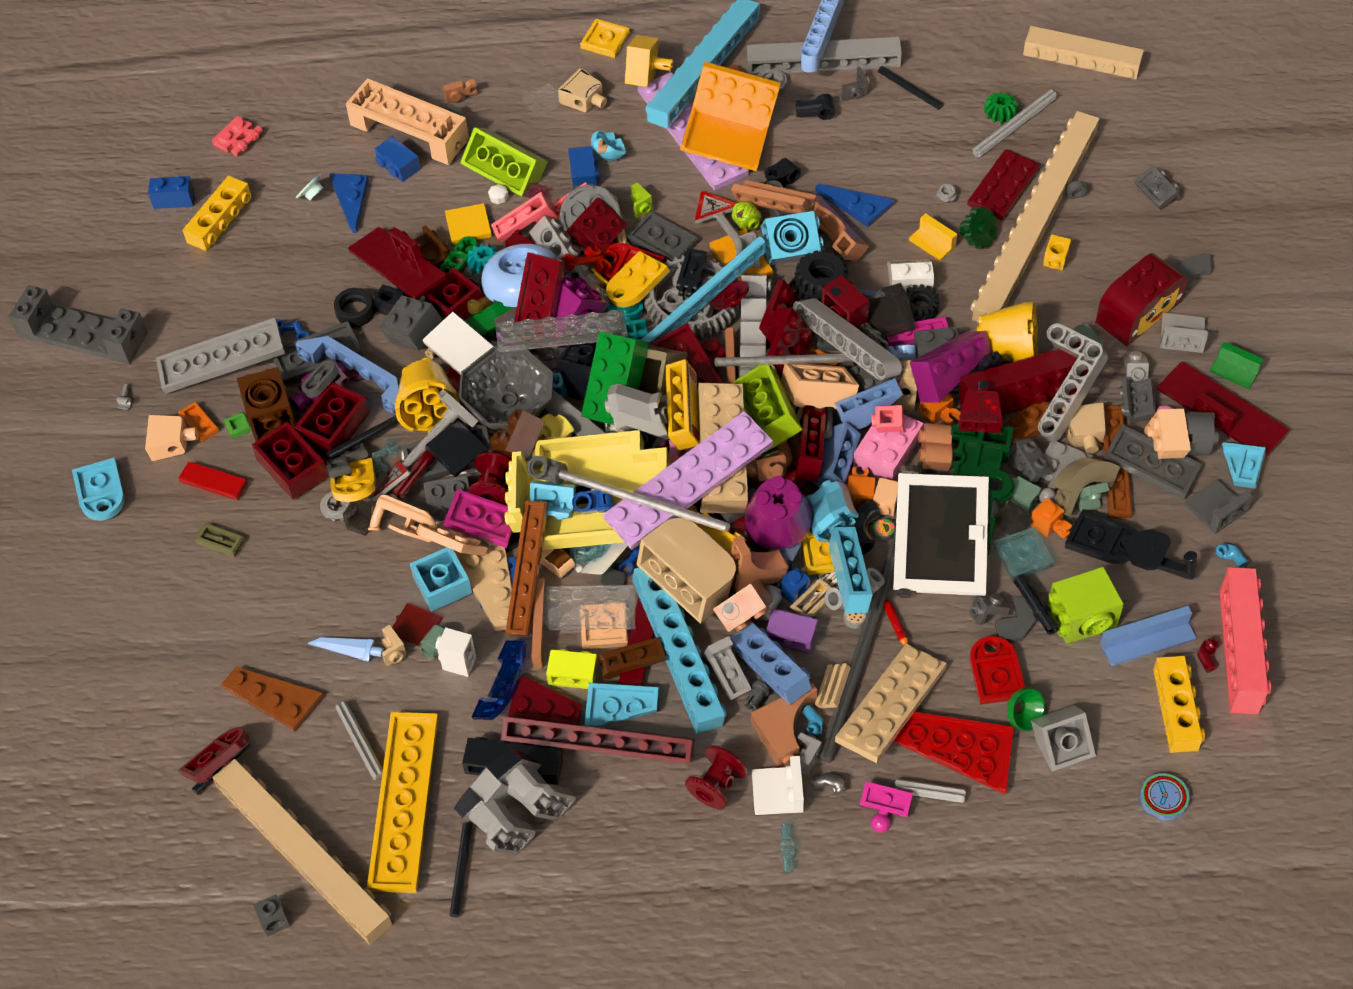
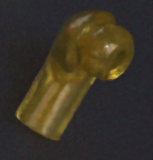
M484 296L478 301L475 299L470 300L467 304L468 312L470 314H478L484 308L491 305L490 299Z

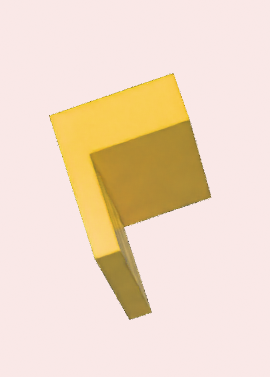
M925 213L920 218L919 229L909 237V241L941 261L956 247L957 233Z

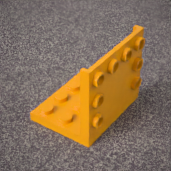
M704 61L680 150L726 164L743 167L747 170L757 171L781 83Z

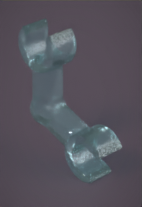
M394 438L388 439L385 447L372 454L375 463L374 472L377 479H379V471H385L386 475L389 473L388 467L383 463L382 458L389 453L396 454L400 451V444L390 447L395 444Z

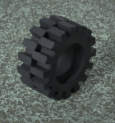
M920 284L919 288L916 285H913L912 289L908 287L907 292L904 291L902 296L901 311L903 316H908L907 320L910 322L912 319L916 322L936 318V314L939 311V294L936 293L934 288L930 290L928 285L926 288H923V284ZM916 301H923L928 305L925 307L915 306L913 303Z

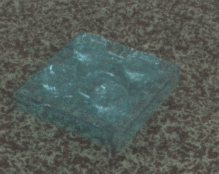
M1035 527L993 541V547L1012 581L1020 574L1029 576L1054 566V561Z

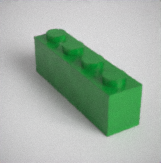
M497 301L474 316L465 319L464 322L488 342L491 340L495 341L497 337L502 335L493 319L514 307L504 306L503 302Z

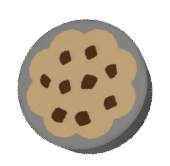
M844 612L843 620L849 628L858 629L864 625L867 615L866 613Z

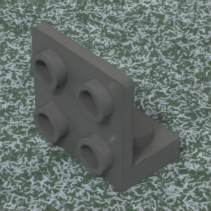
M468 476L423 483L428 512L435 522L445 520L457 489L468 492Z
M1215 480L1186 500L1185 505L1216 534L1248 511L1253 496L1247 490L1240 495H1234L1219 480Z

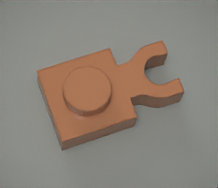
M468 80L464 84L458 81L444 85L443 92L447 105L465 100L466 95L478 94L475 80Z

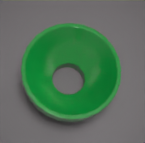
M1019 689L1008 701V719L1012 726L1019 730H1033L1031 720L1044 716L1045 702L1041 693L1035 689ZM1020 701L1021 710L1015 713V704Z

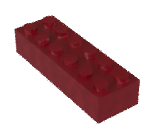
M1081 343L1075 344L1073 349L1078 348ZM1057 349L962 376L959 406L962 410L966 391L969 389L976 390V383L979 381L988 382L989 391L998 392L1002 415L1024 409L1026 406L1051 401L1078 358ZM1083 370L1080 377L1087 375L1089 370ZM1077 388L1071 389L1069 395L1075 394Z

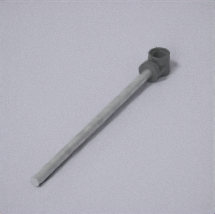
M535 456L528 463V473L534 478L557 485L567 480L724 532H728L730 524L568 472L565 463L551 458ZM544 464V470L542 472L541 467Z

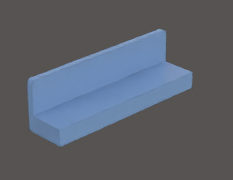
M1185 606L1105 631L1102 634L1100 645L1110 665L1115 666L1194 641L1196 636L1189 624L1192 612L1189 606Z

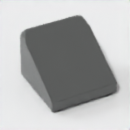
M609 567L601 574V593L623 594L626 573Z

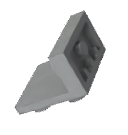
M1171 313L1162 314L1160 348L1203 353L1208 336V331L1205 330L1204 317Z

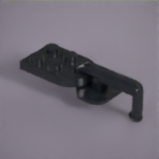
M1082 510L1065 542L1066 549L1107 563L1122 564L1130 561L1132 565L1145 570L1159 569L1189 580L1196 577V552L1188 551L1184 554L1183 558L1186 561V565L1167 559L1165 556L1170 548L1171 541L1166 534L1152 529L1137 533L1134 528L1125 523L1086 510Z

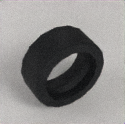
M348 288L340 292L335 298L334 310L340 323L348 321L352 328L361 327L367 324L374 316L375 309L372 296L362 288ZM358 301L366 304V307L358 313L350 314L342 311L351 302Z

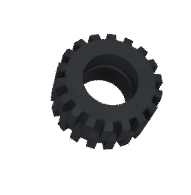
M816 250L812 254H805V257H802L796 266L795 286L801 299L805 298V300L816 298L822 303V287L841 275L848 280L847 263L845 260H842L840 255L835 256V253L832 251L828 253L827 250H822V252ZM816 277H826L828 279H817Z

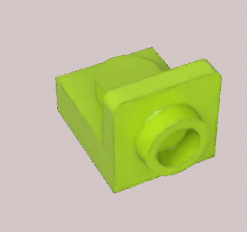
M638 182L631 185L634 216L639 218L648 214L653 209L652 196Z

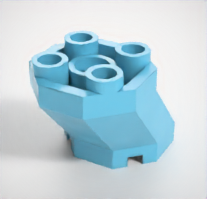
M827 480L819 486V490L806 497L812 510V532L820 542L827 543L830 541L829 537L832 534L833 527L854 526L856 522L854 517L858 518L859 515L854 509L848 488L839 481L832 483L831 480Z

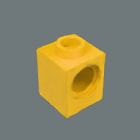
M1051 234L1045 251L1043 266L1063 271L1069 254L1071 239Z

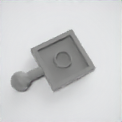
M1058 441L1050 442L1044 457L1053 472L1051 475L1040 477L1050 481L1048 487L1040 492V502L1042 503L1046 498L1053 501L1057 488L1052 487L1058 474L1068 464L1077 459L1092 458L1093 455Z

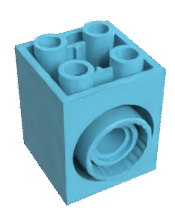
M814 211L764 220L761 230L765 240L766 258L769 265L800 261L807 253L812 254L816 250L821 252V249H823L822 236H818L817 229L820 228L818 216H815ZM785 236L791 237L793 242L787 241Z

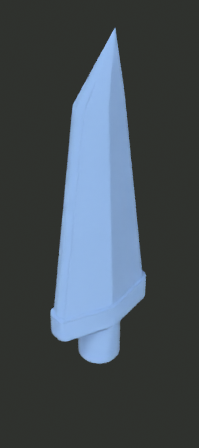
M320 637L307 643L366 662H370L372 656L383 657L382 652L384 651V648L374 647V639Z

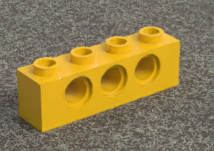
M227 176L183 229L186 242L207 251L216 242L221 233L227 229L230 222L238 216L245 204L250 201L252 196L248 183Z
M1185 656L1156 658L1153 672L1170 753L1198 751L1201 743L1205 740V733L1203 727L1199 726L1200 709L1198 706H1195L1194 702L1196 691L1194 685L1190 683L1191 667L1186 664ZM1171 681H1175L1180 685L1173 684ZM1175 702H1180V703H1182L1184 706H1180V705L1176 704ZM1180 723H1185L1189 727H1184L1180 725Z

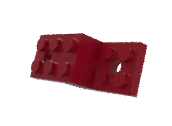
M785 280L777 281L759 326L760 331L771 343L767 356L806 355L814 336L793 309L794 303L800 301V299ZM784 364L773 365L782 376Z

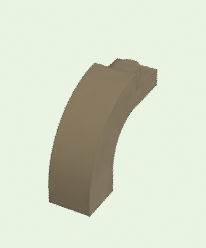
M1081 458L1071 462L1058 474L1052 487L1058 489L1053 502L1065 510V516L1070 517L1081 490L1092 482L1098 484L1107 482L1108 486L1112 487L1120 466L1096 458Z

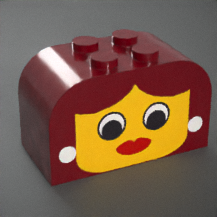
M1150 253L1108 287L1100 300L1095 323L1125 346H1129L1162 318L1163 313H1169L1183 301L1188 278L1156 254Z

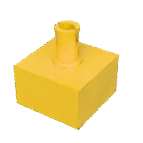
M636 35L627 46L625 84L648 87L656 76L657 69L672 71L673 64L671 63H673V59L658 57L659 38Z

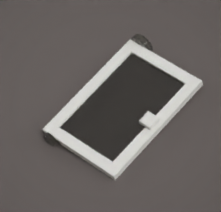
M904 465L899 468L893 592H898L899 597L910 598L912 592L986 596L989 477L921 474V469L915 465Z

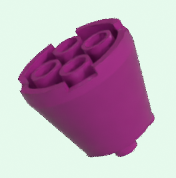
M775 476L762 483L749 499L744 515L746 530L758 545L766 549L793 548L800 544L810 531L812 523L811 506L792 481L781 476Z

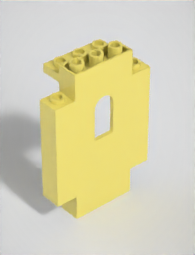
M640 430L536 441L535 449L532 450V458L535 456L551 458L565 463L568 472L630 492H634L670 466V455L666 447L644 450V439ZM521 451L512 452V461H509V472H506V483L509 491L505 493V500L508 505V511L505 512L506 525L510 526L513 533L521 532L525 500L530 501V483L533 480L548 482L534 478L528 473L529 461L525 460ZM544 464L541 467L542 472L544 470ZM564 480V482L562 483V484L576 485V487L582 486V485H579V484H576V483H573V482H570V481H567V480ZM613 496L614 505L618 504L623 499ZM589 503L578 504L580 509H584ZM575 510L567 519H556L555 516L547 515L542 550L625 542L603 519L604 513L583 515Z

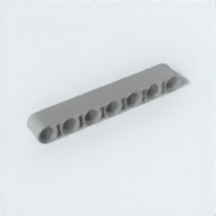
M816 298L794 303L793 309L808 328L876 379L883 380L901 374L902 366L897 357Z

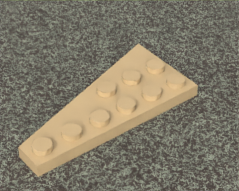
M444 521L436 522L437 528L439 527L450 531V528L443 526ZM463 533V537H466V538H468V537L476 538V537H473V536H470V535H467V534H464V533ZM476 538L481 541L480 545L488 548L485 556L460 553L455 550L454 552L470 580L473 594L481 603L495 631L506 630L512 587L505 547Z

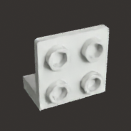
M790 756V765L783 768L752 770L754 811L756 815L803 812L804 798L800 756Z

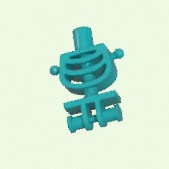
M619 294L616 298H620L624 294ZM644 299L633 306L624 308L614 306L612 303L606 310H608L609 320L613 322L611 324L612 333L634 337V339L645 337L648 334L646 320L641 319L644 315Z

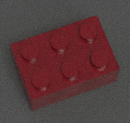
M331 382L294 429L312 449L325 454L327 451L348 441L370 413L367 399L356 392Z
M288 421L252 444L256 460L292 500L329 476L323 459Z

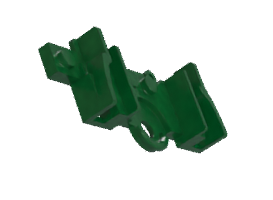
M954 424L951 428L952 442L959 443V447L954 450L953 455L959 456L961 460L951 461V467L954 469L953 476L989 477L987 555H989L996 518L990 517L993 501L1005 502L1014 493L1012 478L1006 472L1000 470L1001 463H1008L1014 427L1002 425L1001 433L959 431V425ZM993 442H1004L1006 445ZM993 480H999L1003 483V488L995 491L990 487V483ZM950 486V490L944 491L942 500L947 505L944 513L943 528L953 529V531L930 527L929 537L939 540L936 559L958 562L961 548L975 552L976 540H970L969 536L964 535L965 528L969 529V525H976L977 487Z

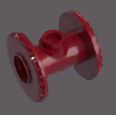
M499 452L479 454L475 459L474 465L483 475L480 476L477 483L469 487L468 493L507 506L505 493L508 490L502 486L503 479H506V472H509V461H512V458Z
M711 745L705 751L706 757L712 763L708 769L709 772H706L702 779L694 776L688 777L685 781V786L690 794L701 803L714 809L722 810L727 806L728 802L721 790H729L733 785L734 777L745 778L748 770L743 761L731 751L720 746Z

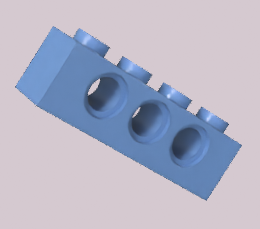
M752 622L730 637L735 653L789 705L812 689L809 682L811 677L804 667L800 668L789 653L786 655L777 641L774 640L772 642L762 627L758 628Z

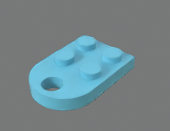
M115 458L72 469L79 504L83 513L88 518L98 521L107 520L121 511L125 503V496ZM102 506H109L106 511H99Z

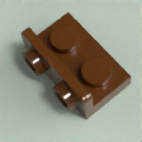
M425 225L422 227L423 235L416 238V240L422 247L420 251L423 258L437 268H440L448 257V253H450L449 248L444 242H440L434 230H430Z

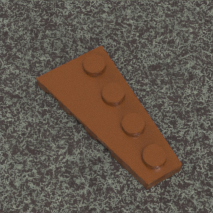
M235 667L222 682L224 689L294 732L324 698L321 692L239 667Z

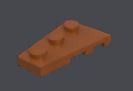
M1045 401L1042 404L1026 406L1004 424V426L1014 427L1010 448L1016 440L1032 439L1040 434L1038 424L1050 404Z

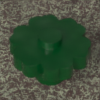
M985 207L973 208L970 210V215L965 216V221L961 222L960 233L965 237L970 246H975L976 249L988 248L991 245V241L996 239L997 227L994 225L996 218L992 211L986 210Z

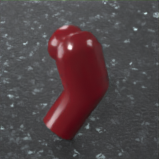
M1213 638L1203 641L1197 652V657L1206 673H1210L1217 668L1212 660L1215 649L1218 648V642Z

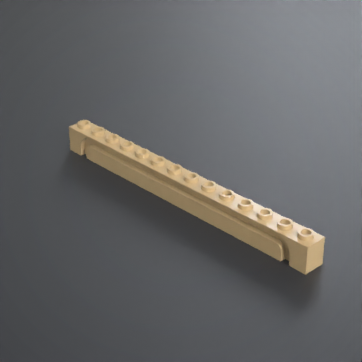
M1077 111L1074 118L1069 119L1067 131H1063L1061 134V143L1059 145L1056 144L1053 150V158L1049 157L1045 167L1046 171L1041 172L1038 186L1034 185L1032 198L1026 200L1024 213L1019 214L1016 222L1017 226L1012 227L1009 241H1005L1003 244L1002 255L996 257L994 270L988 272L986 285L982 284L978 300L974 299L970 311L973 312L972 321L979 323V315L1007 307L1066 193L1067 185L1071 183L1089 148L1090 142H1092L1097 133L1100 118Z

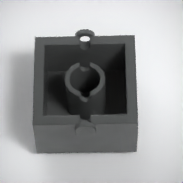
M401 296L379 325V328L391 343L420 351L424 346L423 339L443 319L431 303Z

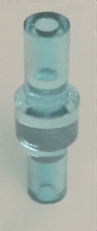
M782 824V842L779 843V849L783 858V872L791 873L793 872L792 855L794 854V843L791 841L790 825Z

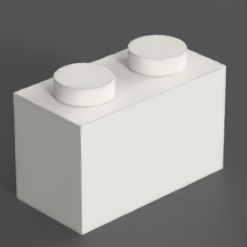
M445 628L442 636L439 635L436 641V649H438L442 669L469 677L477 658L472 635Z

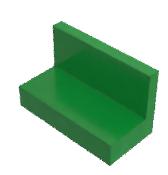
M1223 342L1218 357L1209 372L1249 389L1260 372L1264 359L1227 342Z

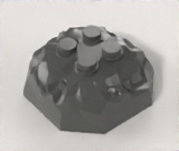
M493 346L461 371L459 400L480 423L492 430H506L508 417L515 410H524L536 417H539L545 411L548 404L552 402L553 372L524 346Z

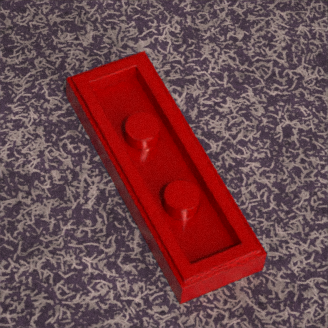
M189 461L178 478L181 483L234 500L239 499L248 484L244 478Z

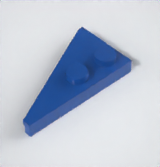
M330 173L331 183L349 228L352 230V233H357L368 177L367 175Z
M823 184L815 186L816 193L867 227L872 225L894 205V200L890 198Z

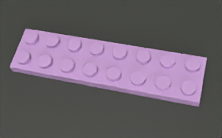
M670 72L653 79L648 87L638 86V93L648 104L649 101L654 99L657 92L665 86L667 80L671 79L673 74ZM693 99L667 129L680 147L693 107ZM685 152L714 191L749 176V170L743 167Z
M743 411L633 493L688 509L773 446V440ZM625 499L603 514V519L631 550L641 543V539L662 523L677 517Z

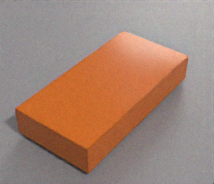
M196 401L178 411L179 416L184 419L189 428L197 427L198 439L201 443L220 432L217 425Z

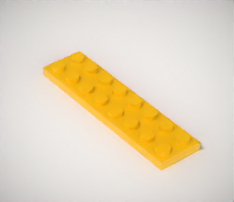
M391 712L367 888L371 892L417 893L438 714Z

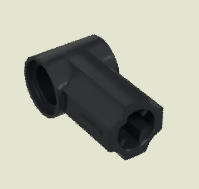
M821 94L816 99L795 101L796 117L818 116L822 120H829L835 115L833 97L829 94Z

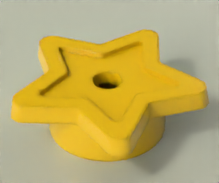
M592 267L591 270L598 278V284L601 287L608 284L609 281Z

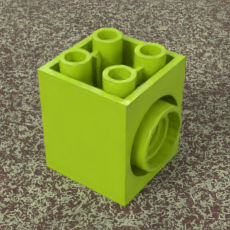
M1104 567L1052 583L1048 601L1051 614L1060 625L1057 633L1060 637L1063 636L1066 644L1117 628L1124 605Z

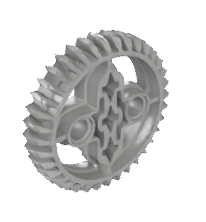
M682 255L681 259L674 257L672 262L667 260L666 266H668L670 272L644 297L647 314L652 322H655L656 326L688 299L686 297L687 290L684 291V295L681 297L678 296L679 289H676L684 255ZM707 257L703 273L711 276L702 278L698 289L724 268L722 261L716 263L715 258L709 260ZM673 277L674 288L667 290L662 299L657 301V291L663 283ZM710 301L690 319L691 322L688 321L686 323L689 324L695 336H700L703 339L704 335L707 334L711 337L712 332L718 334L719 328L725 330L726 324H731L732 319H735L736 313L739 311L740 304L734 308L722 309L712 317L713 310Z

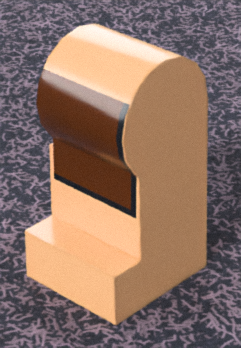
M561 549L542 550L540 563L557 577L562 578L575 567L572 558Z

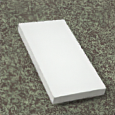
M454 312L423 339L426 346L460 375L461 371L493 347Z

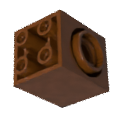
M279 367L236 378L255 442L287 421L293 428L296 426Z

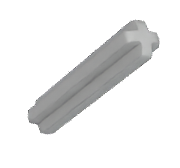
M896 779L894 789L913 793L914 796L963 803L966 797V790L964 788L904 779Z

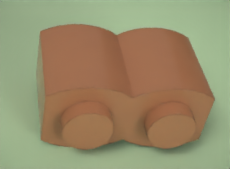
M925 423L923 429H920L918 433V442L922 446L919 449L918 461L922 462V469L949 471L952 461L951 425Z

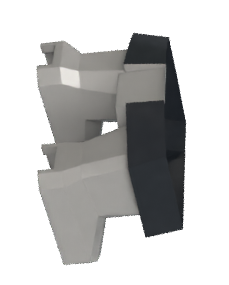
M512 749L505 750L483 770L459 799L454 809L463 819L472 821L486 833V844L493 851L516 855L525 848L536 832L527 822L513 817L507 810L516 800L521 802L535 817L556 821L575 802L576 796L568 788L547 784L537 772L541 764L528 754Z

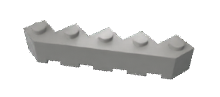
M742 273V281L748 283L749 291L741 300L740 357L767 356L769 349H766V337L760 331L759 326L769 303L766 302V291H771V279H767V274ZM759 365L740 366V377Z

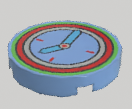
M1157 773L1148 777L1143 783L1140 792L1141 805L1145 811L1160 820H1174L1180 817L1187 809L1190 800L1189 790L1184 782L1178 777L1167 773Z

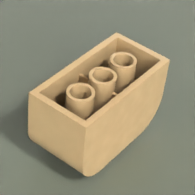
M672 518L641 539L637 566L700 624L715 613L713 610L715 607L729 598L736 571L735 562L722 545L716 543L707 531L702 530L694 522L684 518Z

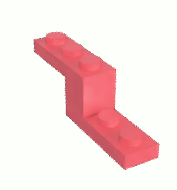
M585 182V183H583L582 185H580L579 187L584 186V185H588V184ZM541 192L491 224L497 239L503 242L517 229L521 230L533 221L538 223L544 215L550 218L555 217L560 221L561 206L567 195L552 204Z

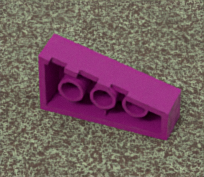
M967 331L910 362L921 403H939L961 381L962 376H966L985 355L991 352L986 331Z

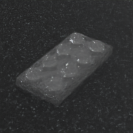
M636 585L545 586L544 630L635 629Z

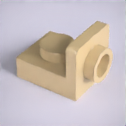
M388 625L382 629L384 635L382 642L387 649L382 652L384 663L390 666L400 662L407 654L403 642L392 627Z

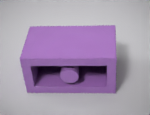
M773 609L766 633L772 642L774 640L777 641L783 648L810 654L817 633L818 620L808 615L801 616L787 610Z

